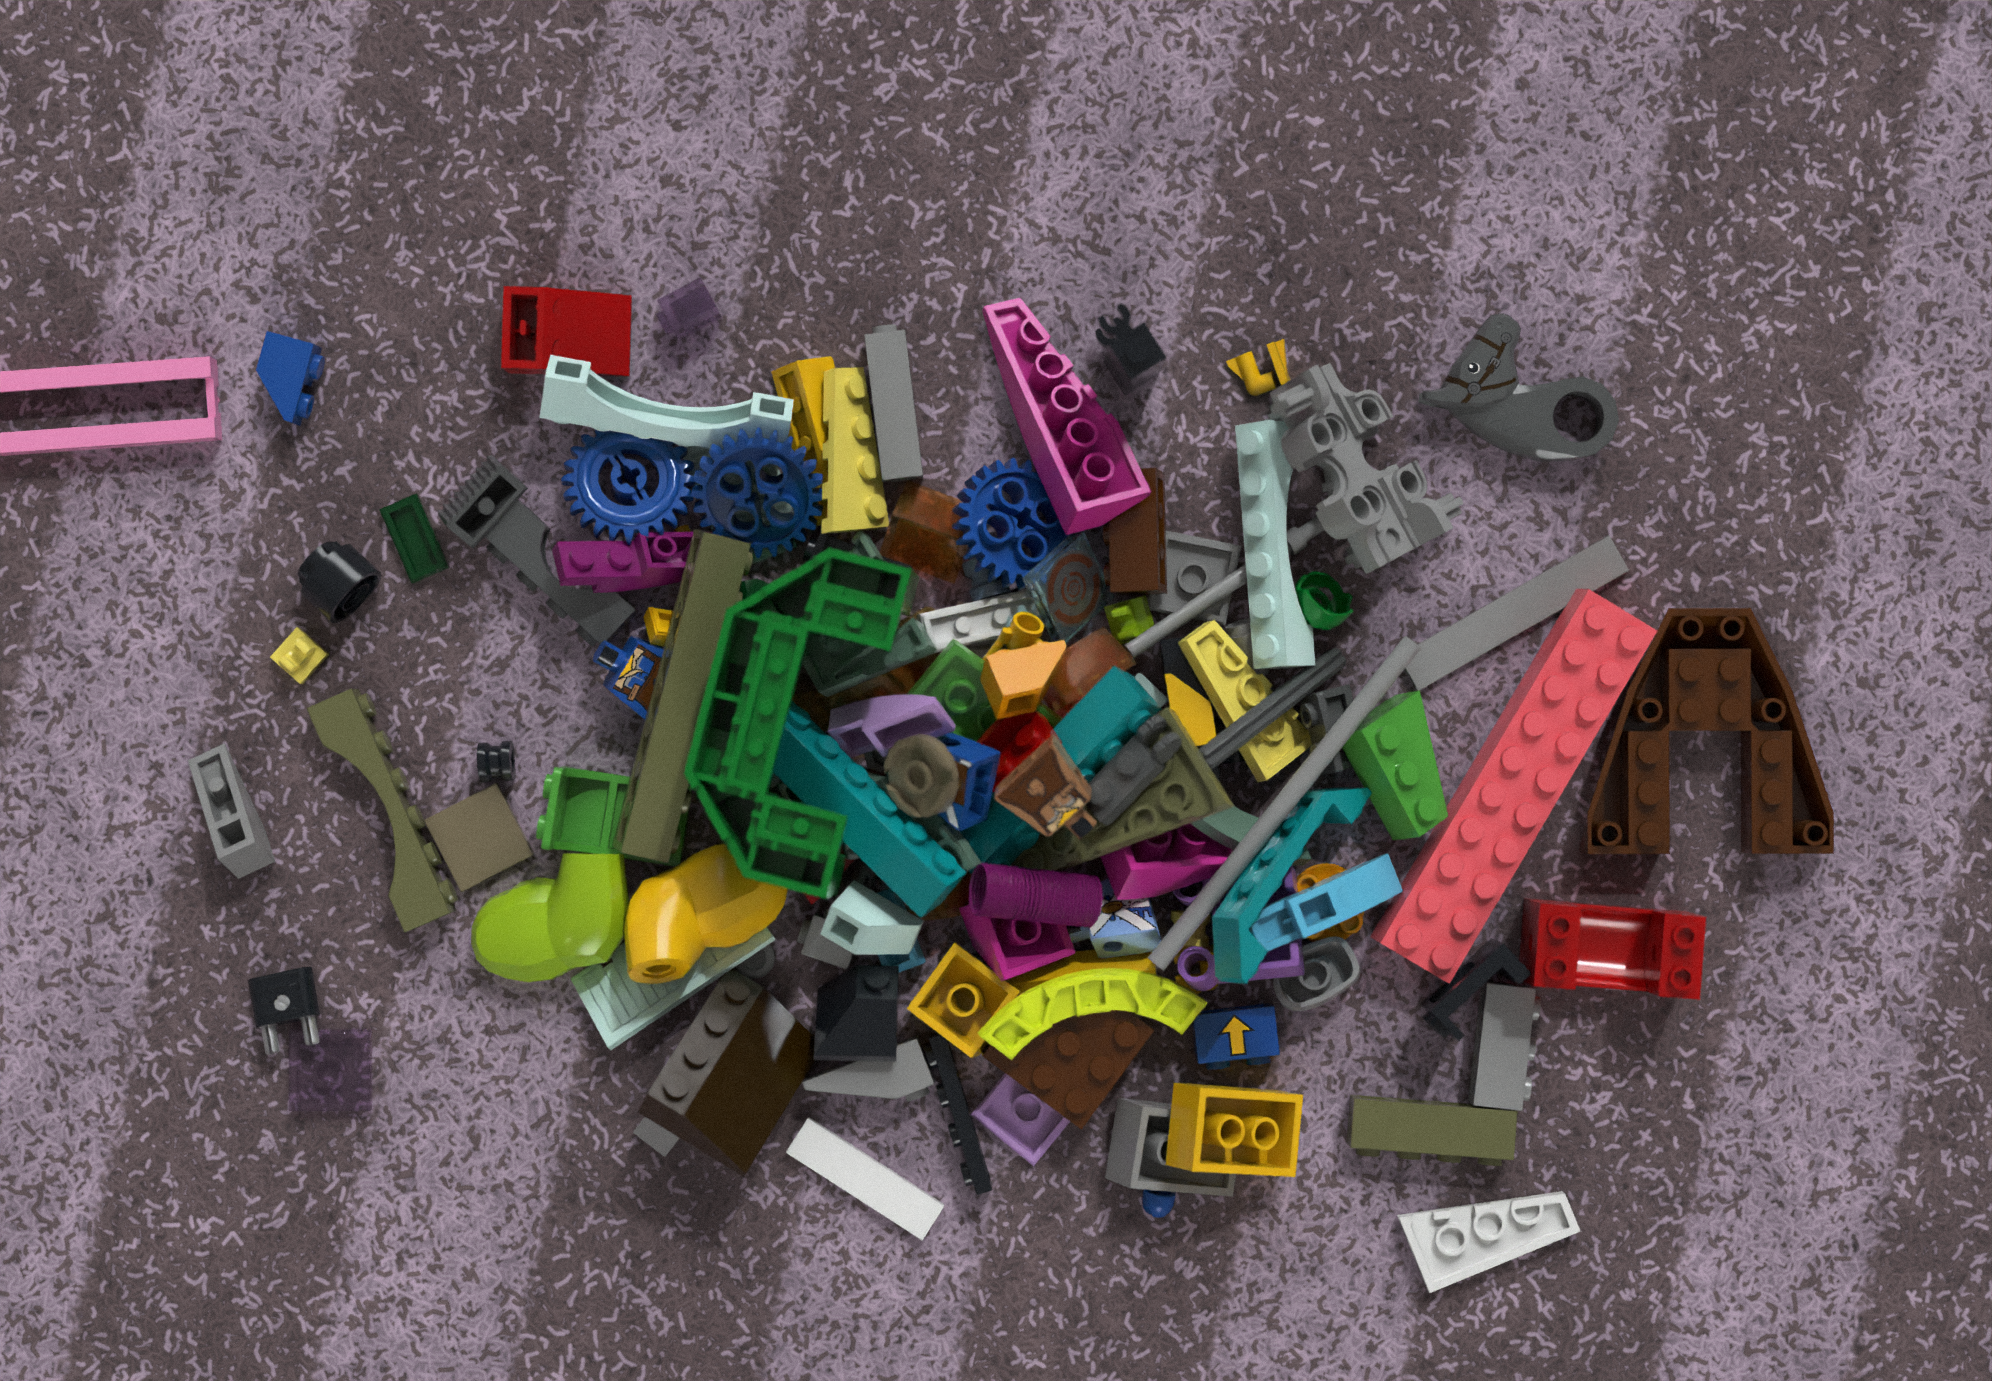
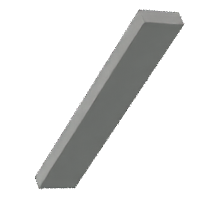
M1606 536L1418 643L1417 645L1421 649L1407 665L1405 671L1416 690H1421L1565 608L1577 588L1595 591L1628 572L1629 569L1611 537Z

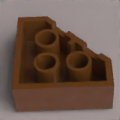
M1111 1010V1012L1092 1013L1078 1017L1075 1015L1053 1024V1027L1034 1038L1022 1048L1012 1060L988 1043L981 1053L985 1059L1082 1130L1151 1036L1154 1029L1129 1011Z

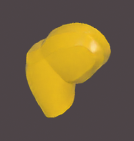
M726 844L714 845L694 853L678 866L642 881L630 899L625 918L624 937L629 978L635 982L646 984H660L683 978L699 960L706 947L730 948L742 944L771 924L785 905L788 889L745 878Z

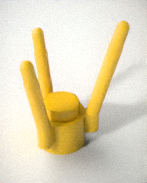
M1028 612L1016 613L1009 627L1002 628L998 639L982 659L985 661L986 655H991L1001 650L1005 644L1008 650L1030 647L1038 642H1044L1040 639L1044 630L1043 622L1034 614Z

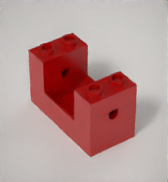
M1524 898L1519 960L1532 974L1523 982L1534 987L1575 990L1576 986L1644 991L1658 997L1700 1000L1706 916L1677 910Z

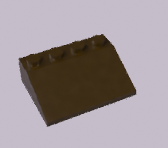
M731 969L721 977L650 1088L638 1113L745 1177L814 1063L815 1037L764 987L738 971Z

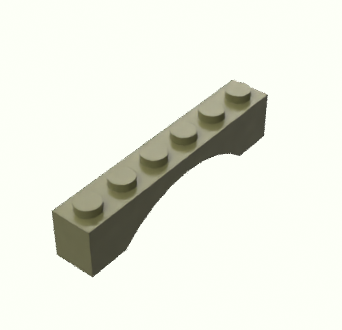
M351 688L308 707L307 711L322 745L340 754L357 767L374 786L386 807L393 829L395 844L394 876L388 896L404 932L412 931L455 912L453 903L458 901L456 891L449 879L443 881L437 868L438 865L442 864L441 857L433 842L426 843L420 830L425 827L424 818L416 804L413 806L409 805L404 791L409 790L407 779L400 767L394 769L388 757V754L393 752L392 745L384 730L378 732L371 717L377 715L370 696L367 693L361 695L359 689Z

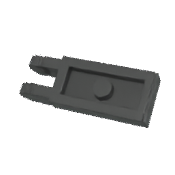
M1153 715V717L1146 720V723L1142 724L1137 730L1136 736H1133L1089 782L1092 789L1091 799L1085 805L1100 823L1107 826L1111 825L1165 768L1164 764L1181 747L1182 739L1176 732H1172L1161 738L1152 747V751L1149 749L1158 739L1159 735L1166 730L1167 722L1161 715Z

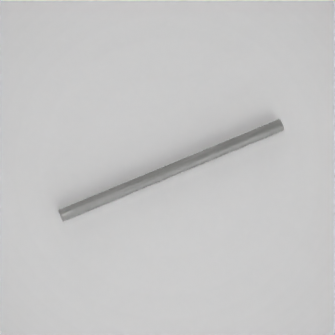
M1406 636L1403 637L1149 955L1148 959L1163 971L1167 968L1421 648L1414 641Z

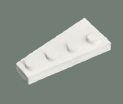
M1563 1191L1397 1215L1429 1293L1580 1232L1566 1194Z

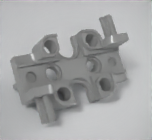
M1331 363L1321 367L1316 365L1270 392L1273 404L1269 406L1272 413L1268 416L1270 420L1284 421L1288 427V430L1283 433L1281 438V447L1291 468L1296 467L1297 471L1301 472L1317 465L1324 468L1332 478L1334 485L1333 494L1316 505L1319 510L1316 512V515L1323 528L1331 537L1338 540L1347 538L1350 546L1346 548L1349 556L1345 557V561L1348 565L1353 563L1356 569L1362 567L1365 574H1368L1453 529L1450 520L1462 513L1459 508L1463 504L1460 497L1454 499L1452 493H1448L1437 500L1423 498L1427 491V481L1417 460L1400 469L1397 464H1394L1381 471L1373 469L1366 462L1362 453L1363 442L1379 432L1378 425L1393 417L1386 402L1376 391L1368 389L1352 392L1340 382Z

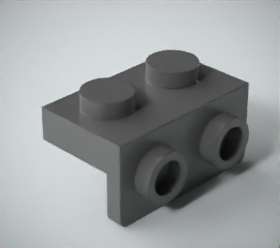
M1350 684L1312 693L1301 700L1300 717L1302 723L1309 731L1312 743L1310 754L1353 701ZM1343 748L1340 749L1320 775L1337 773L1352 768Z

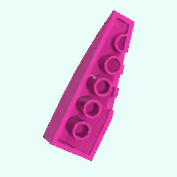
M1016 298L984 306L982 312L1006 393L1035 469L1065 535L1102 526L1147 498L1151 490L1119 422L1112 413L1107 415L1096 401L1097 394L1089 384L1084 386L1072 371L1074 365L1065 354L1060 355L1049 341L1051 336L1023 300Z

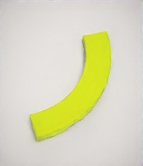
M1120 968L1089 969L1059 976L1025 991L993 1015L978 1031V1034L983 1040L1012 1060L1022 1048L1034 1038L1053 1027V1024L1075 1015L1078 1017L1092 1013L1111 1012V1010L1129 1011L1157 1020L1183 1034L1208 1003L1189 988L1156 974Z

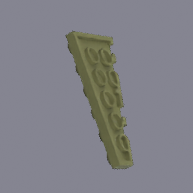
M1166 707L1158 714L1167 722L1166 730L1159 735L1158 739L1149 749L1152 751V747L1161 738L1172 732H1176L1182 739L1181 747L1164 764L1165 768L1112 824L1107 826L1100 823L1090 809L1084 805L1083 808L1097 821L1096 825L1086 836L1078 839L1064 824L1049 837L1040 833L1037 842L1029 849L1024 850L1011 863V866L1063 871L1234 806L1176 712Z

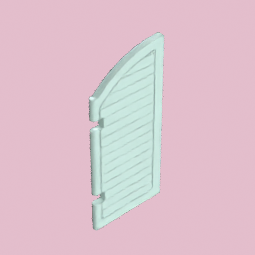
M766 927L742 944L730 948L706 947L699 960L683 978L660 984L638 983L629 978L624 942L618 946L612 955L613 962L604 968L601 963L588 966L570 979L606 1046L612 1050L776 939L768 927Z

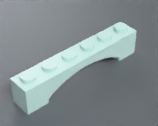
M550 355L539 418L549 419L558 424L571 423L592 427L603 432L615 431L632 434L641 439L654 438L674 442L680 446L693 445L709 449L712 444H716L724 449L722 441L726 434L735 442L738 441L740 429H744L748 438H754L757 427L761 428L763 438L769 439L774 429L778 431V442L783 443L788 438L794 399L753 392L752 399L726 406L683 407L669 405L638 397L610 384L590 369L591 362Z
M1264 420L1235 426L1254 669H1289L1316 665L1313 627L1307 624L1298 602L1288 555L1286 528L1287 499L1293 469L1281 447V438L1283 433L1288 430V427L1284 421Z

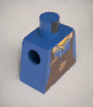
M635 636L628 638L623 649L604 640L598 646L593 656L594 663L609 670L603 686L645 719L664 647L652 645L649 641Z

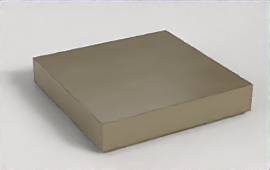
M498 783L424 820L461 892L535 855Z

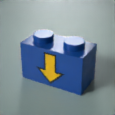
M1272 1003L1203 1010L1192 1022L1196 1061L1198 1064L1206 1063L1207 1070L1230 1067L1231 1060L1246 1059L1247 1065L1266 1064L1271 1062L1270 1056L1280 1055L1275 1008Z

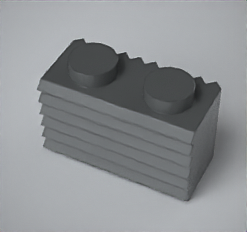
M490 455L487 456V461L481 462V467L476 468V473L470 474V479L465 480V485L459 486L460 491L454 492V498H448L449 504H443V510H438V517L453 533L474 549L528 488L494 456Z

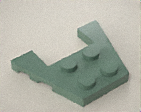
M862 530L856 533L851 540L855 545L849 553L884 562L870 536ZM912 618L897 630L892 652L824 634L818 636L809 633L802 664L818 692L829 697L933 654L937 648L922 623Z

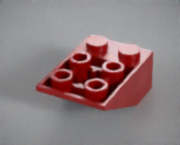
M503 286L501 368L510 374H546L550 355L591 362L590 369L598 376L630 377L632 295L549 287Z

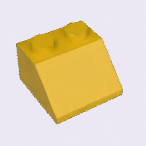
M954 942L906 1009L969 1057L974 1058L980 1056L988 1045L979 1036L978 1031L993 1015L1018 997L1021 991L1007 980L1001 981L991 968Z

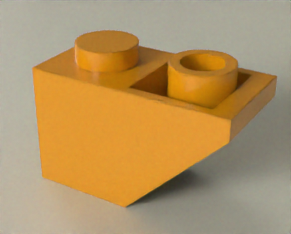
M1064 640L1050 643L1038 642L1030 647L1015 650L1003 649L991 655H986L980 681L996 719L1036 711L1060 670L1067 647Z

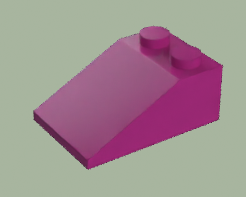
M1189 823L1100 857L1116 900L1157 897L1211 878L1233 850L1213 840Z

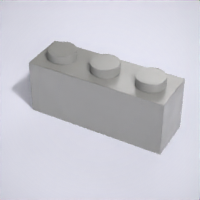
M1487 981L1481 986L1468 1101L1472 1105L1522 1111L1523 1101L1530 1100L1532 1079L1531 1077H1526L1528 1060H1534L1536 1053V1037L1531 1036L1532 1021L1539 1019L1541 998L1540 996H1535V988L1527 985Z

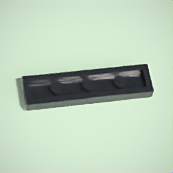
M938 1032L930 1034L929 1040L931 1044L924 1046L930 1069L938 1068L942 1079V1084L936 1085L941 1106L943 1109L950 1107L954 1123L948 1124L953 1145L955 1148L959 1146L963 1148L966 1161L960 1163L964 1182L966 1187L974 1185L976 1195L992 1191L990 1175L949 1041Z

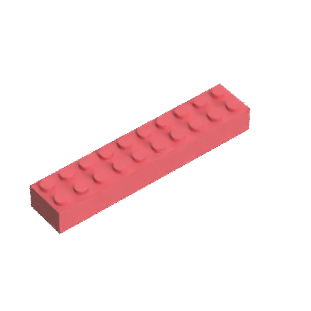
M1577 588L1447 805L1448 817L1434 827L1401 883L1403 892L1395 895L1370 936L1372 939L1450 984L1656 635V629L1590 589Z

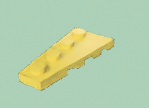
M864 367L833 368L824 371L823 422L829 426V438L826 443H823V460L828 461V482L822 483V500L828 501L827 518L822 519L821 534L876 530L890 527Z
M1215 620L1205 622L1177 642L1226 728L1273 692L1270 689L1272 684L1263 674L1257 675L1248 665V657ZM1293 707L1239 748L1257 782L1270 779L1312 745L1309 731L1297 719L1299 714Z

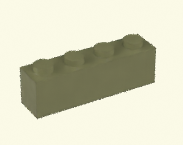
M1350 1094L1346 1143L1350 1148H1356V1154L1361 1156L1379 1157L1381 1150L1397 1151V1158L1420 1160L1421 1153L1437 1154V1160L1442 1162L1461 1163L1462 1156L1477 1157L1478 1164L1502 1166V1159L1514 1160L1518 1111L1474 1106L1469 1103Z

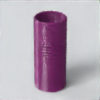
M982 862L974 869L969 886L971 911L974 915L980 917L987 916L999 919H1016L1089 928L1097 922L1103 901L1102 885L1096 875L1057 870L1050 871Z

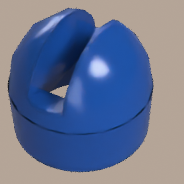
M1143 1190V1209L1147 1214H1151L1156 1218L1166 1216L1174 1206L1176 1192Z

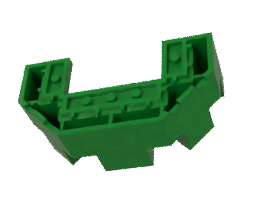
M829 548L804 565L791 570L764 586L760 591L726 609L684 775L701 800L707 815L721 839L726 843L735 859V863L745 878L825 899L838 894L847 855L840 853L849 816L778 798L779 794L768 791L809 633L818 636L824 634L892 652L901 615L910 617L920 578L912 569Z

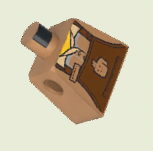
M1054 734L1043 742L995 788L994 798L1000 804L1045 836H1051L1064 824L1078 839H1081L1097 823L1083 808L1091 799L1092 789Z

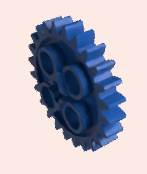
M760 427L756 428L754 438H748L744 429L739 430L738 441L736 442L729 435H724L722 441L724 449L716 444H712L709 449V454L712 458L701 457L699 466L703 470H696L693 481L700 485L693 486L691 492L692 497L700 499L695 502L694 512L706 513L701 519L700 526L707 527L713 525L712 534L723 535L727 538L750 543V547L754 548L756 558H760L763 548H768L772 556L776 557L780 544L789 552L792 551L794 545L793 537L801 542H805L807 536L805 528L815 530L817 520L813 516H821L823 505L818 503V501H822V488L817 487L822 484L823 474L812 473L816 468L817 460H803L807 450L805 446L795 451L791 449L792 436H789L783 443L778 442V431L774 429L769 439L763 438ZM750 460L754 464L758 492L765 494L763 509L771 523L770 525L763 523L759 495L757 492H752L754 478L746 461ZM767 464H775L782 469L783 473L771 476L762 467ZM727 473H735L742 478L743 482L738 485H732L725 481L723 476ZM777 502H787L793 507V511L789 513L779 512L775 509L774 504ZM744 510L751 513L754 519L749 522H743L736 518L734 513Z
M1015 458L1009 459L1004 465L1000 460H996L989 468L984 465L975 472L976 476L972 475L964 482L967 488H963L957 493L956 497L963 503L956 505L952 512L961 516L962 519L952 524V528L963 531L964 535L955 542L956 545H968L969 550L963 558L967 560L975 557L978 560L974 568L976 573L984 568L989 570L988 582H992L1001 576L1002 587L1005 589L1012 585L1014 581L1018 590H1023L1030 583L1034 588H1037L1045 583L1050 568L1060 556L1068 551H1076L1071 544L1080 540L1081 536L1077 533L1065 535L1037 471L1032 472L1031 460L1025 461L1019 468ZM1002 490L1010 495L1012 504L1003 498ZM1036 510L1044 514L1047 523H1043L1038 518ZM986 524L991 525L995 529L997 538L989 534ZM1021 544L1026 545L1030 549L1032 558L1024 554Z

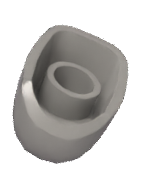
M1328 937L1302 947L1305 975L1274 978L1273 987L1283 1007L1292 1011H1306L1327 1003L1351 987L1360 978V966L1346 940L1340 937Z

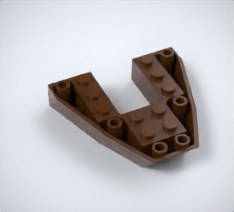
M1668 608L1628 689L1587 813L1579 852L1585 854H1670L1669 731H1740L1741 852L1750 854H1834V812L1793 691L1751 608Z

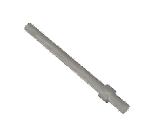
M1317 516L1300 528L1292 527L1287 531L1288 554L1296 555L1308 546L1307 542L1325 530ZM1246 564L1125 644L1124 648L1128 655L1134 659L1247 583Z

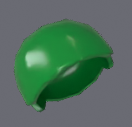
M1310 572L1298 579L1294 586L1305 620L1313 628L1319 630L1334 629L1354 612L1350 608L1353 596L1349 593H1344L1340 584L1328 573ZM1320 588H1329L1334 596L1331 601L1319 590ZM1315 597H1317V598H1319V599L1321 600L1323 606L1321 605V603H1320Z

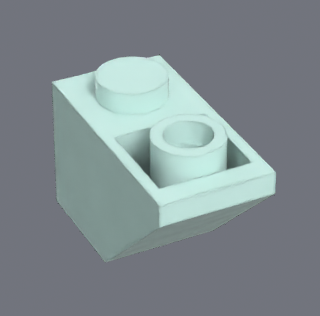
M854 880L831 905L820 934L855 955L909 954L913 949L924 921Z

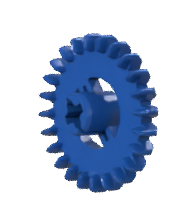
M594 429L596 435L594 438L588 434H582L581 442L585 447L572 446L570 448L571 455L577 459H569L564 462V469L573 473L566 474L561 478L562 485L572 486L564 492V500L566 502L576 500L570 507V514L576 516L584 512L580 520L581 528L584 529L589 524L595 522L593 530L595 538H598L607 529L609 530V541H615L618 535L623 533L627 545L632 544L635 533L640 532L641 535L648 537V532L652 529L659 535H664L663 522L676 529L678 523L674 512L682 516H687L688 509L681 500L688 502L694 500V497L691 496L692 491L686 488L696 485V482L693 481L694 476L686 473L694 469V463L690 460H681L687 456L688 449L684 446L673 448L675 443L654 438L641 439L632 434L615 431L603 432ZM623 454H637L648 459L656 468L659 476V485L651 498L647 495L648 486L645 467L636 460L625 459ZM607 462L613 468L610 477L613 498L622 505L610 501L600 488L599 474ZM622 475L625 479H628L630 483L636 482V491L634 487H630L628 483L622 484Z

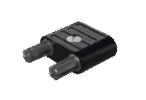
M312 967L296 968L248 980L256 1029L262 1030L265 1054L272 1055L280 1051L276 1026L301 1021L305 1045L312 1046L320 1042L315 1018L320 1016Z

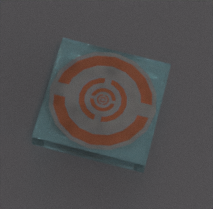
M1083 531L1070 534L1022 578L1053 642L1064 640L1067 643L1115 598L1113 593L1110 592V586L1107 587L1105 584L1104 573Z

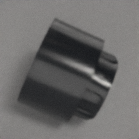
M328 541L316 548L304 560L298 570L299 582L303 585L301 594L331 623L341 622L352 615L377 588L382 576L381 572L351 544L340 545L336 541Z

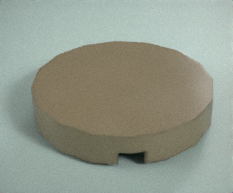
M917 734L898 740L889 749L884 762V774L888 773L889 784H886L889 796L900 810L912 817H930L944 812L954 802L958 791L959 773L954 757L942 742L933 736Z

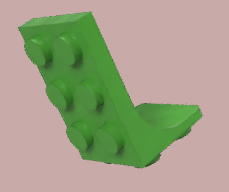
M567 766L555 767L553 774H547L545 777L543 798L549 799L546 815H540L536 839L542 840L541 848L545 850L558 849L593 854H624V859L676 867L682 860L690 804L687 812L680 815L677 827L681 832L680 843L676 853L670 854L668 863L621 853L613 847V842L630 776ZM688 786L687 790H690V791H691V797H692V791H693V789H692L691 786Z

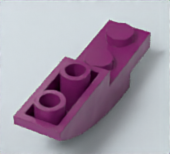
M639 532L631 545H627L626 541L556 542L552 553L560 586L592 585L593 593L638 590L681 582L694 532H664V535H659L657 532H648V537L641 535Z

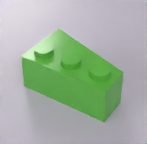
M1420 690L1394 695L1375 707L1368 714L1342 748L1363 787L1368 788L1372 792L1369 798L1392 840L1421 837L1447 818L1448 812Z

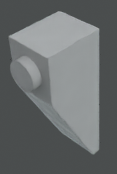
M225 743L188 760L218 860L238 879L275 862L266 830Z
M916 1035L897 1043L896 1062L849 1061L804 1078L802 1084L804 1089L808 1091L898 1099L905 1096L907 1102L929 1094L928 1087L934 1085L935 1079L919 1037Z

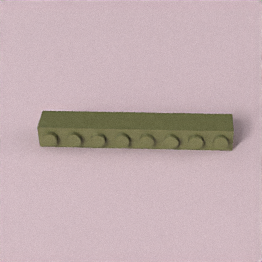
M694 529L664 651L613 842V847L621 853L668 863L670 854L676 853L681 837V832L677 829L680 815L687 812L691 799V791L687 790L689 782L684 775V770L726 609L742 600V592H739L742 576L748 575L753 560V554L749 552L750 543Z

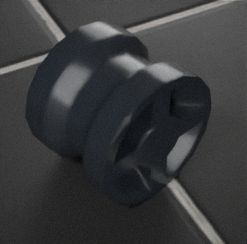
M502 741L499 746H491L488 742L478 743L477 770L481 783L491 782L493 778L500 777L504 781L515 780V752L512 741Z

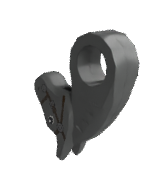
M1504 313L1491 315L1480 326L1449 369L1439 389L1425 390L1423 393H1419L1418 403L1447 409L1474 435L1508 453L1540 462L1573 461L1596 454L1612 441L1619 422L1616 400L1603 384L1586 377L1569 378L1538 385H1520L1514 362V349L1519 341L1521 327L1510 315ZM1570 395L1581 397L1589 402L1594 409L1596 426L1588 440L1584 442L1569 441L1561 436L1555 428L1553 420L1554 408L1562 397Z

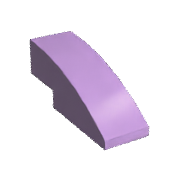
M890 695L857 701L832 709L828 733L850 758L875 749L878 750L882 757H885L889 749L898 740L917 734L937 738L955 731L956 725L936 697Z

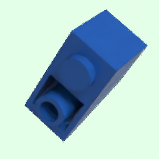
M267 331L256 371L283 419L300 426L302 418H309L314 405V395L303 393V385L311 387L313 379H320L325 365V357L320 355L322 348L313 343Z

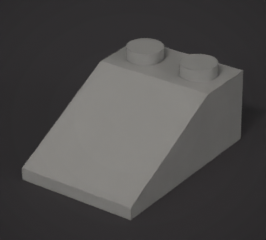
M1118 1098L1105 1174L1106 1179L1132 1189L1233 1197L1236 1174L1225 1173L1224 1178V1173L1193 1172L1166 1165L1171 1104Z

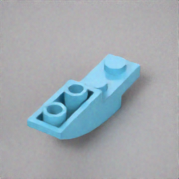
M1385 853L1316 882L1309 888L1264 906L1259 919L1249 928V931L1267 951H1270L1296 939H1304L1394 897L1403 892L1389 854Z

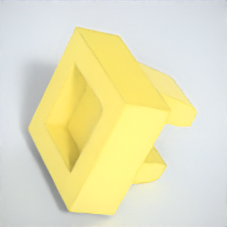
M296 627L270 658L299 684H303L327 658L329 653L300 627Z

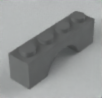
M517 500L485 535V538L490 541L486 548L503 564L509 559L520 569L516 576L529 589L534 591L539 587L550 597L545 603L558 616L564 619L568 614L579 624L575 631L588 644L593 647L597 642L601 644L604 640L610 643L639 610L619 592L593 593L592 588L575 589L568 586H560L559 580L551 572L546 559V541L550 528L523 502Z

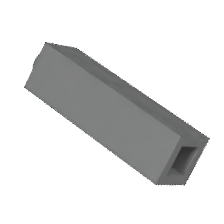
M893 324L876 326L872 328L873 334H865L864 336L883 483L921 479L923 478L906 333L905 330H897L896 325Z

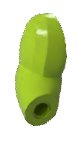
M562 854L556 879L532 878L520 882L512 889L505 890L491 897L478 910L472 924L471 945L476 960L491 973L507 979L524 982L553 980L577 967L608 962L624 938L626 911L629 904L624 854Z

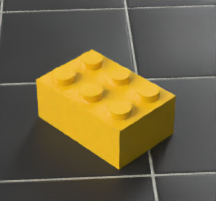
M1173 1083L1166 1165L1193 1172L1296 1177L1303 1095L1270 1089Z

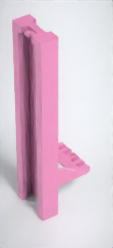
M208 356L0 371V393L205 378L208 418L0 433V456L222 440L221 413L218 411L220 399L217 396V387H219L217 360Z

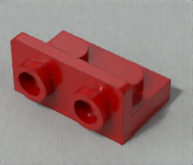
M1037 710L1035 712L997 719L978 739V743L1001 752L993 788L994 793L996 786L1052 734L1062 744L1046 717Z

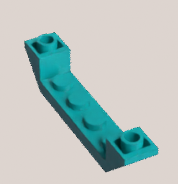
M1336 787L1308 790L1245 868L1212 917L1215 977L1219 981L1247 984L1249 979L1257 973L1259 964L1268 951L1251 934L1249 928L1257 922L1261 915V910L1271 895L1279 889L1283 877L1293 862L1301 856L1303 847L1313 832L1320 827L1323 821L1325 823L1352 824L1361 815L1363 806L1372 794L1368 788Z

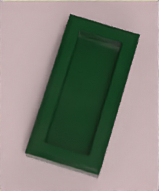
M417 493L379 509L411 584H415L450 568Z

